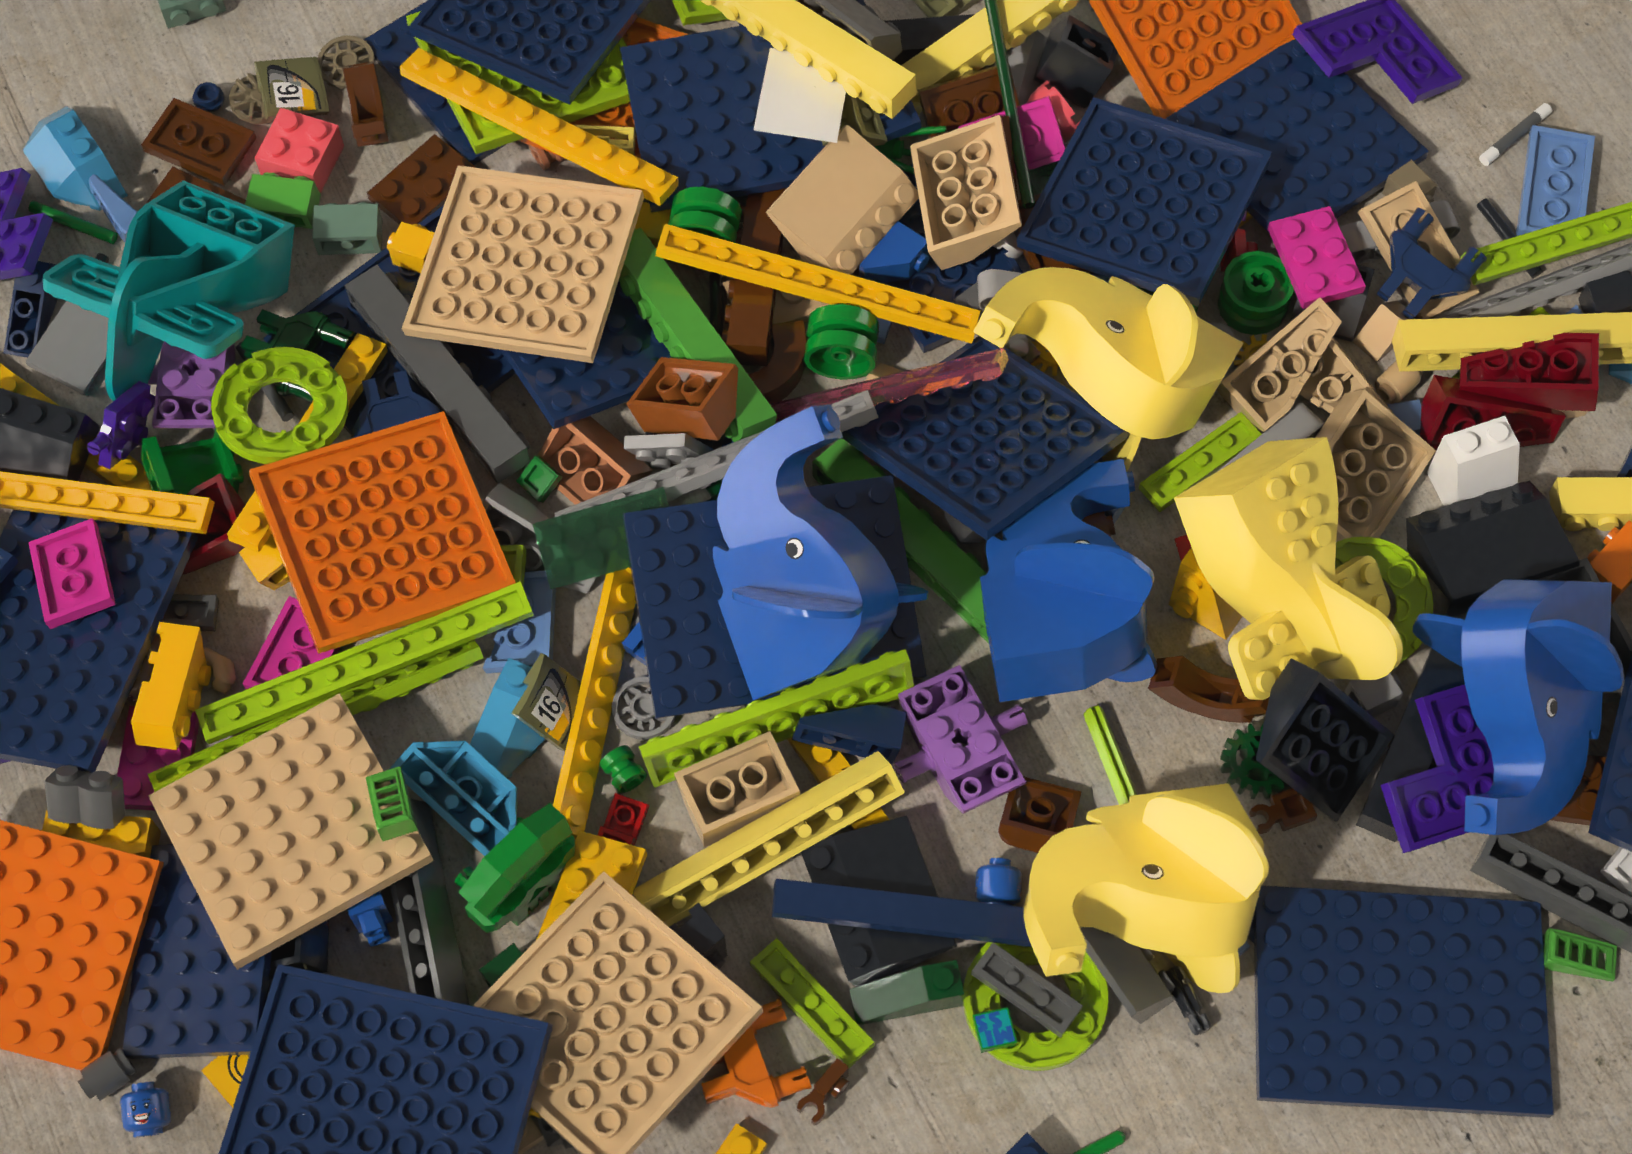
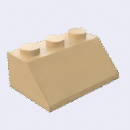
M771 731L674 773L687 811L704 848L800 795V790Z

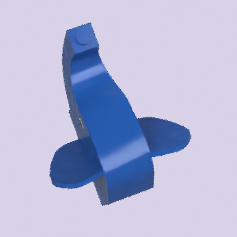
M831 404L811 406L785 418L759 434L732 461L719 491L717 519L729 550L720 545L713 547L714 565L723 588V594L718 603L753 700L775 695L789 688L800 687L813 682L819 677L856 665L886 634L897 615L898 603L928 599V591L924 588L896 583L886 561L865 535L850 520L840 513L826 508L811 496L804 481L803 471L807 457L815 450L843 438L840 430V419Z
M1124 459L1091 464L1002 529L1003 541L994 536L987 540L986 557L989 571L986 575L980 577L984 619L999 702L1084 690L1106 678L1130 683L1142 681L1155 675L1157 662L1147 643L1146 598L1149 596L1155 580L1154 572L1140 559L1122 550L1109 535L1082 521V519L1094 513L1130 506V492L1135 491L1133 472H1126Z
M1503 579L1478 597L1469 608L1465 620L1430 613L1420 614L1415 619L1413 624L1415 636L1450 661L1462 667L1472 715L1477 726L1485 736L1492 753L1494 766L1493 783L1489 791L1484 794L1466 795L1464 832L1504 835L1534 829L1551 820L1562 811L1575 793L1586 767L1589 738L1596 740L1599 738L1603 693L1620 689L1624 680L1622 662L1615 647L1610 642L1612 582Z

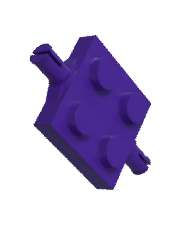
M138 381L104 408L101 431L93 441L87 444L89 446L87 449L92 455L99 454L98 465L111 469L120 460L126 459L129 453L138 445H142L143 438H147V415L154 408L155 396L150 394L151 385Z

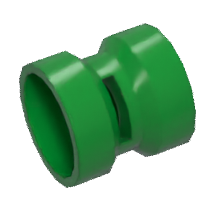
M628 745L613 749L600 761L601 768L605 774L611 775L613 779L612 785L619 794L635 789L647 777V773L642 765L634 762L635 755Z

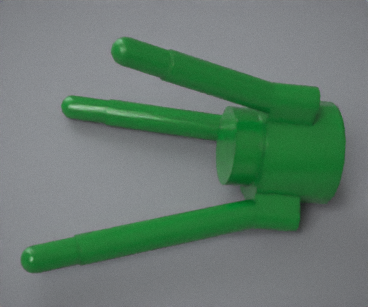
M923 127L900 137L945 132L946 127ZM899 137L886 142L884 145L875 146L878 151L901 170L915 175L914 167L896 160L901 159L903 155L912 157L911 149L904 148V141L899 140Z

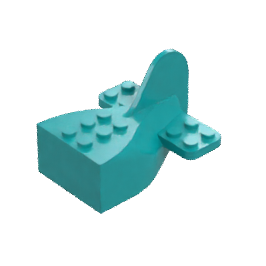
M183 180L145 204L133 217L129 225L120 267L84 254H75L43 274V289L55 298L64 299L80 306L84 310L109 318L105 385L108 396L114 401L138 381L148 383L164 341L171 346L194 353L203 359H210L219 355L243 336L244 322L239 317L232 315L233 313L264 305L288 292L295 225Z

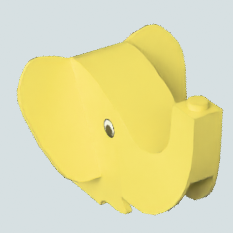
M1058 267L1038 268L1027 271L1007 282L988 303L973 331L1002 349L1011 337L1016 334L1028 335L1048 349L1059 364L1068 383L1102 416L1119 428L1129 432L1126 440L1102 456L1103 462L1124 459L1126 472L1133 461L1142 437L1151 440L1169 438L1194 428L1243 345V342L1197 317L1194 307L1185 294L1174 286L1163 284L1157 288L1153 295H1150L1114 276L1107 283L1083 271Z
M1229 783L1131 795L1126 804L1105 806L1089 811L1086 820L1094 824L1065 829L1052 836L1039 850L1030 872L1029 892L1024 903V922L1033 951L1045 976L1081 972L1087 943L1079 927H1093L1113 934L1135 946L1163 952L1175 966L1179 965L1183 968L1188 979L1206 991L1226 993L1238 986L1240 982L1238 949L1246 943L1261 885L1268 875L1269 865L1264 854L1263 840Z

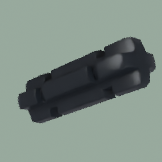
M1178 965L1168 969L1165 972L1176 987L1171 993L1175 997V1001L1184 1018L1189 1019L1190 1022L1187 1024L1192 1034L1200 1035L1207 1032L1212 1027V1023L1207 1014L1202 1013L1203 1006L1191 983H1186L1185 979L1188 977L1183 968Z

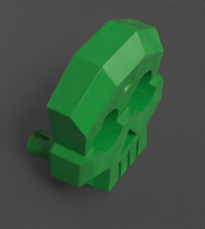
M551 803L525 819L521 816L518 817L517 825L483 857L475 870L468 866L463 869V872L466 873L465 877L461 873L456 877L454 883L461 887L458 893L468 901L464 907L467 915L486 933L499 930L509 921L519 926L529 916L528 911L533 912L539 906L538 901L543 902L549 896L548 891L553 892L557 888L560 881L559 873L575 855V837L572 835L566 817Z

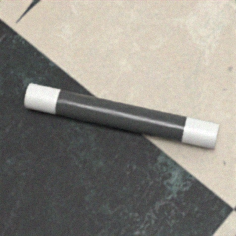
M1543 103L1479 156L1480 162L1488 166L1528 133L1532 125H1537L1551 114V106Z

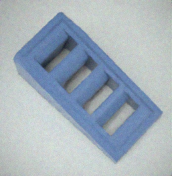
M93 174L89 178L91 193L120 238L126 242L129 225L137 211L97 175Z

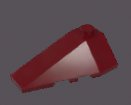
M1561 333L1553 335L1551 340L1539 343L1529 341L1522 343V347L1507 351L1496 349L1461 358L1460 390L1557 410L1595 411L1599 390V333Z
M1434 375L1422 401L1420 437L1437 451L1444 435L1505 416L1520 443V447L1553 443L1566 415L1564 412L1552 408L1460 390V379Z
M221 473L191 489L187 494L207 497L215 503L207 533H195L198 539L182 575L232 557L245 548L229 541L227 533L246 504Z

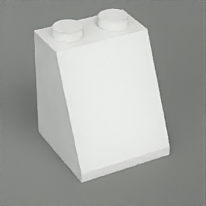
M1505 416L1444 435L1427 470V474L1443 506L1481 496L1484 493L1494 492L1518 483L1520 443Z

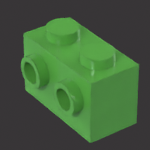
M270 172L263 175L252 174L245 205L294 224L295 227L313 229L314 205H319L321 194L315 182L307 177L284 178Z

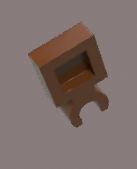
M1293 789L1271 795L1269 799L1271 806L1258 804L1252 807L1249 812L1250 817L1263 815L1267 820L1266 823L1258 825L1256 830L1259 834L1269 832L1276 823L1280 824L1282 831H1286L1315 821L1317 818L1313 805Z

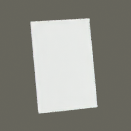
M770 48L753 130L837 143L846 91L843 85L835 80L828 82L823 79L818 70L811 65L805 67L799 64L794 55L787 50L779 51L775 48Z

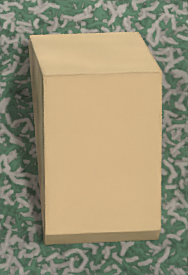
M1397 300L1382 303L1354 338L1353 343L1376 362L1380 361L1393 349L1392 339L1398 320L1408 319L1402 314L1406 307Z

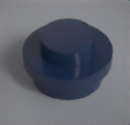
M211 82L201 83L195 88L193 94L195 107L209 113L218 110L223 105L225 99L221 88Z

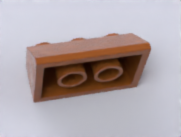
M661 357L626 404L644 432L657 434L686 433L693 438L719 441L736 417L738 367L732 363Z

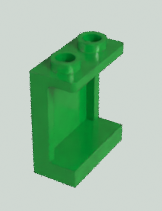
M216 428L214 437L211 439L159 447L156 436L142 439L141 460L152 491L187 495L191 489L221 473L238 494L239 485L244 482L241 465L235 464L234 452L221 440Z

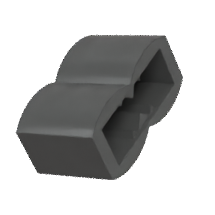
M65 765L56 768L45 779L48 818L54 821L82 823L97 829H113L125 817L123 779L118 776L112 775L107 771H96L89 774L86 771L78 770L75 766Z

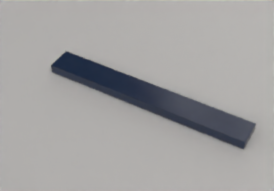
M777 878L774 882L772 917L1032 947L1026 932L1024 907Z

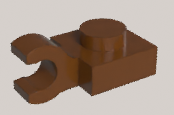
M837 1058L816 1082L814 1089L798 1102L797 1111L799 1113L809 1105L817 1108V1114L811 1119V1123L814 1126L818 1125L824 1118V1103L831 1096L837 1099L848 1086L850 1081L846 1078L849 1076V1067Z

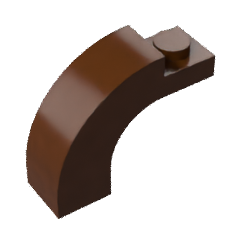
M375 61L344 66L343 73L352 113L351 126L357 146L389 142Z
M803 320L772 324L771 334L774 351L772 358L767 363V367L764 366L759 371L748 374L771 407L784 400L795 389L805 370L806 333Z
M1183 655L1157 658V669L1155 675L1151 677L1148 689L1168 703L1191 713L1226 722L1250 723L1254 715L1266 714L1269 698L1265 700L1248 699L1244 695L1238 679L1225 678L1206 672Z

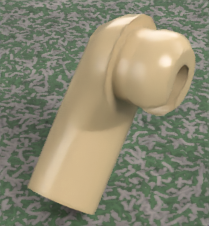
M208 647L204 648L207 666L213 669L215 677L212 682L213 688L221 693L230 691L231 684H234L236 680L234 663Z

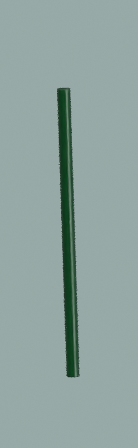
M984 0L1005 115L1009 116L1012 153L1022 207L1031 208L1035 206V200L997 0Z

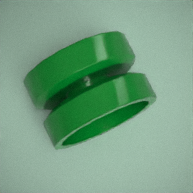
M689 187L680 190L673 197L668 224L736 243L742 209L738 201L718 189Z
M1262 251L1243 253L1234 258L1225 269L1217 303L1220 316L1228 326L1240 333L1250 335L1269 333L1279 327L1285 319L1294 288L1279 257Z
M832 304L815 309L810 313L807 326L808 339L804 354V361L807 367L816 374L833 379L846 380L867 376L876 365L877 348L875 345L878 340L880 325L877 317L865 309L846 304Z

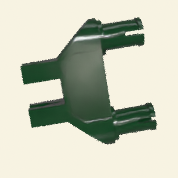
M262 309L256 321L261 324L259 328L261 332L274 337L272 342L269 344L246 335L240 346L246 350L244 356L248 359L252 358L251 353L274 347H294L314 352L318 343L323 340L346 351L349 346L348 343L352 342L356 333L331 323L329 316L321 312H307L284 318ZM290 382L275 383L280 395L289 396L293 394L311 403L313 402L310 393L300 385Z

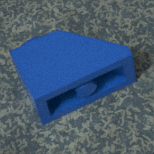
M897 221L859 265V277L878 283L909 280L916 271L921 272L930 259L926 239Z

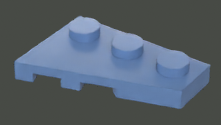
M554 570L525 572L524 590L534 616L497 630L493 640L495 642L490 658H486L482 668L485 673H501L508 658L531 667L541 653L553 660L557 575Z

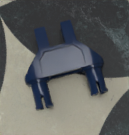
M1419 207L1401 230H1394L1390 234L1392 274L1376 294L1387 302L1402 282L1416 291L1417 294L1402 312L1408 319H1414L1430 300L1452 297L1468 292L1471 288L1470 279L1487 260V257L1481 252L1472 263L1471 259L1478 252V249L1469 247L1466 254L1453 269L1448 268L1421 248L1417 240L1428 226L1433 223L1434 218L1428 213L1423 221L1418 223L1425 213V210Z
M406 370L393 373L399 395L385 399L380 397L375 378L364 380L362 384L367 404L352 429L351 439L442 412V410L412 391Z

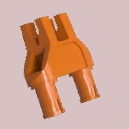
M780 998L761 1005L764 1012L716 1062V1064L724 1062L728 1074L701 1084L707 1104L736 1095L753 1103L773 1108L778 1106L781 1098L805 1089H811L810 1080L806 1076L807 1072L804 1066L773 1077L772 1074L769 1075L755 1038L756 1030L787 1021Z

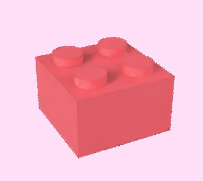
M280 108L255 156L260 174L263 175L270 172L284 178L293 179L296 176L307 177L315 182L321 194L344 148L339 126Z

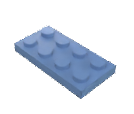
M1532 125L1529 132L1516 236L1586 216L1595 136Z

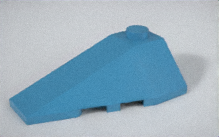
M508 658L492 689L470 742V745L507 779L512 776V772L527 757L530 758L537 751L536 748L545 740L511 714L528 687L523 681L532 668L511 658Z

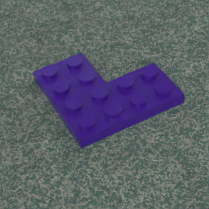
M1366 0L1298 25L1292 34L1328 78L1376 61L1412 104L1458 87L1463 79L1396 0Z
M23 168L0 172V280L33 274L53 219L45 213L14 218L31 176Z
M1465 684L1415 699L1437 767L1381 784L1402 853L1411 852L1468 833L1464 832L1466 795L1484 794L1489 791L1493 783L1494 766L1492 753L1485 736L1477 726L1472 715Z

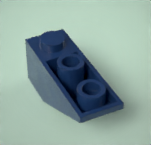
M37 261L32 275L15 277L4 354L28 358L47 330L58 298L44 291L43 274L57 264Z

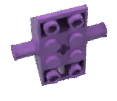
M164 341L160 352V361L155 365L147 383L149 385H157L152 421L153 428H215L211 411L212 395L221 376L235 363V344H232L213 358L203 359L194 353L171 346Z
M960 665L898 694L902 709L906 712V720L911 734L920 752L899 762H894L897 775L901 774L899 779L902 783L930 770L944 795L963 814L1026 784L1023 775L1001 738L1002 735L1028 724L1025 713L1022 712L1020 714V711H1022L1020 705H1014V707L991 717L987 714Z

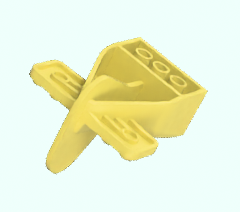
M1327 437L1268 441L1174 497L1194 556L1204 577L1223 600L1251 623L1234 634L1228 645L1229 655L1244 695L1248 699L1265 700L1269 698L1272 686L1291 658L1320 672L1327 679L1376 680L1387 676L1398 667L1403 655L1402 642L1395 626L1387 618L1391 610V604L1376 560L1372 556H1356L1335 569L1338 489L1333 456Z

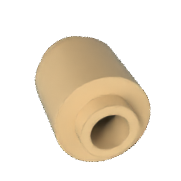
M1395 361L1375 380L1376 392L1386 403H1399L1420 383L1423 371L1399 372L1397 361Z

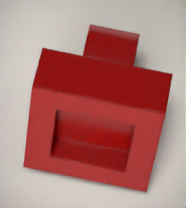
M1237 228L1220 262L1221 271L1225 272L1230 262L1239 255L1258 251L1257 243L1246 242L1245 230Z

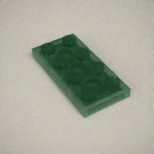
M665 487L533 523L550 589L553 590L631 568L623 513L670 507Z

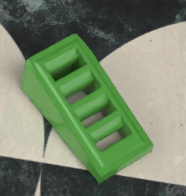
M401 767L367 776L366 782L373 815L382 841L418 831ZM396 779V783L380 788L376 787L378 784ZM394 790H398V792H399V793H396V794H393V795H390V796H387V797H384V798L379 799V795H382V794H385V793H388V792H391V791H394ZM399 800L401 801L400 804L382 809V806ZM403 811L401 815L386 820L384 818L385 816Z
M1549 928L1543 934L1545 970L1611 982L1615 980L1617 945ZM1559 945L1564 946L1563 958L1558 957ZM1572 947L1578 948L1577 962L1571 960ZM1586 950L1591 951V965L1585 964ZM1599 952L1606 953L1605 969L1598 968Z

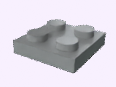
M686 433L625 436L624 450L636 455L637 460L651 463V467L656 469L670 468L671 464H680L714 450Z

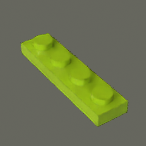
M1240 412L1143 480L1139 485V490L1159 512H1162L1175 502L1174 497L1216 473L1257 439L1261 433Z
M777 938L750 961V966L828 1050L849 1068L874 1047L875 1042Z

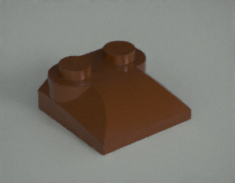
M1023 776L1026 784L1008 792L998 833L1006 844L1038 853L1052 836L1065 829L1073 828L1081 791Z

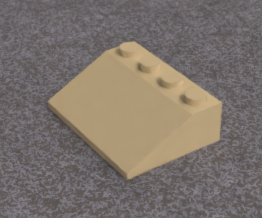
M1000 115L910 145L928 253L941 270L972 261L1022 226L1004 127Z
M844 125L839 130L837 143L829 142L771 205L766 214L806 263L851 275L894 224L917 201L919 196L918 190L899 167L849 125Z
M1363 389L1344 393L1315 437H1327L1333 456L1338 489L1337 541L1360 536L1380 538L1436 452L1433 447Z

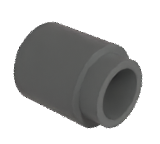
M119 1048L115 1052L108 1051L80 1070L83 1078L78 1080V1083L89 1099L96 1096L101 1101L131 1081L130 1076L137 1071L129 1058L125 1057L123 1050Z

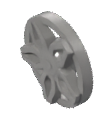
M637 677L627 681L617 690L612 701L613 718L618 728L626 735L635 739L650 740L665 733L673 724L676 716L656 719L659 722H665L657 729H654L655 717L650 687L645 690V693H641L640 690L634 688L638 685H649L648 677ZM627 691L635 695L632 700H630ZM623 696L626 704L629 706L624 707L618 713L619 701ZM627 714H632L630 719L621 720ZM638 721L637 728L639 731L630 729L627 725H633ZM643 722H649V731H644Z

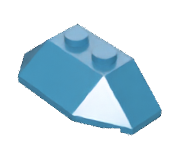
M66 106L38 122L23 152L54 198L78 205L90 206L91 209L101 211L102 208L89 187V178L93 174L97 175L121 198L128 196L104 153L72 108Z
M466 741L413 742L389 768L393 769L400 766L405 784L484 856L517 825L518 788Z

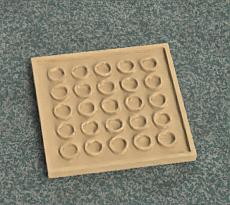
M458 165L402 326L404 334L419 338L593 363L644 200L642 190Z
M340 693L148 795L237 970L434 861L418 831L382 841L377 831L366 777L383 772L384 770ZM387 781L376 785V787L380 788L383 786L390 785L391 783L390 781ZM394 790L379 795V799L396 794ZM399 800L382 806V809L400 804L401 801ZM403 811L385 816L384 818L386 820L401 815Z
M604 871L473 1005L474 1007L548 1022L553 1025L531 1108L581 1154H632L764 1012L762 1006Z

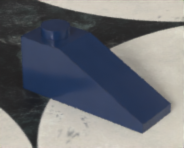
M871 704L800 717L792 740L864 758L879 751L890 764H893L901 749L906 712L896 710L888 705L878 706Z

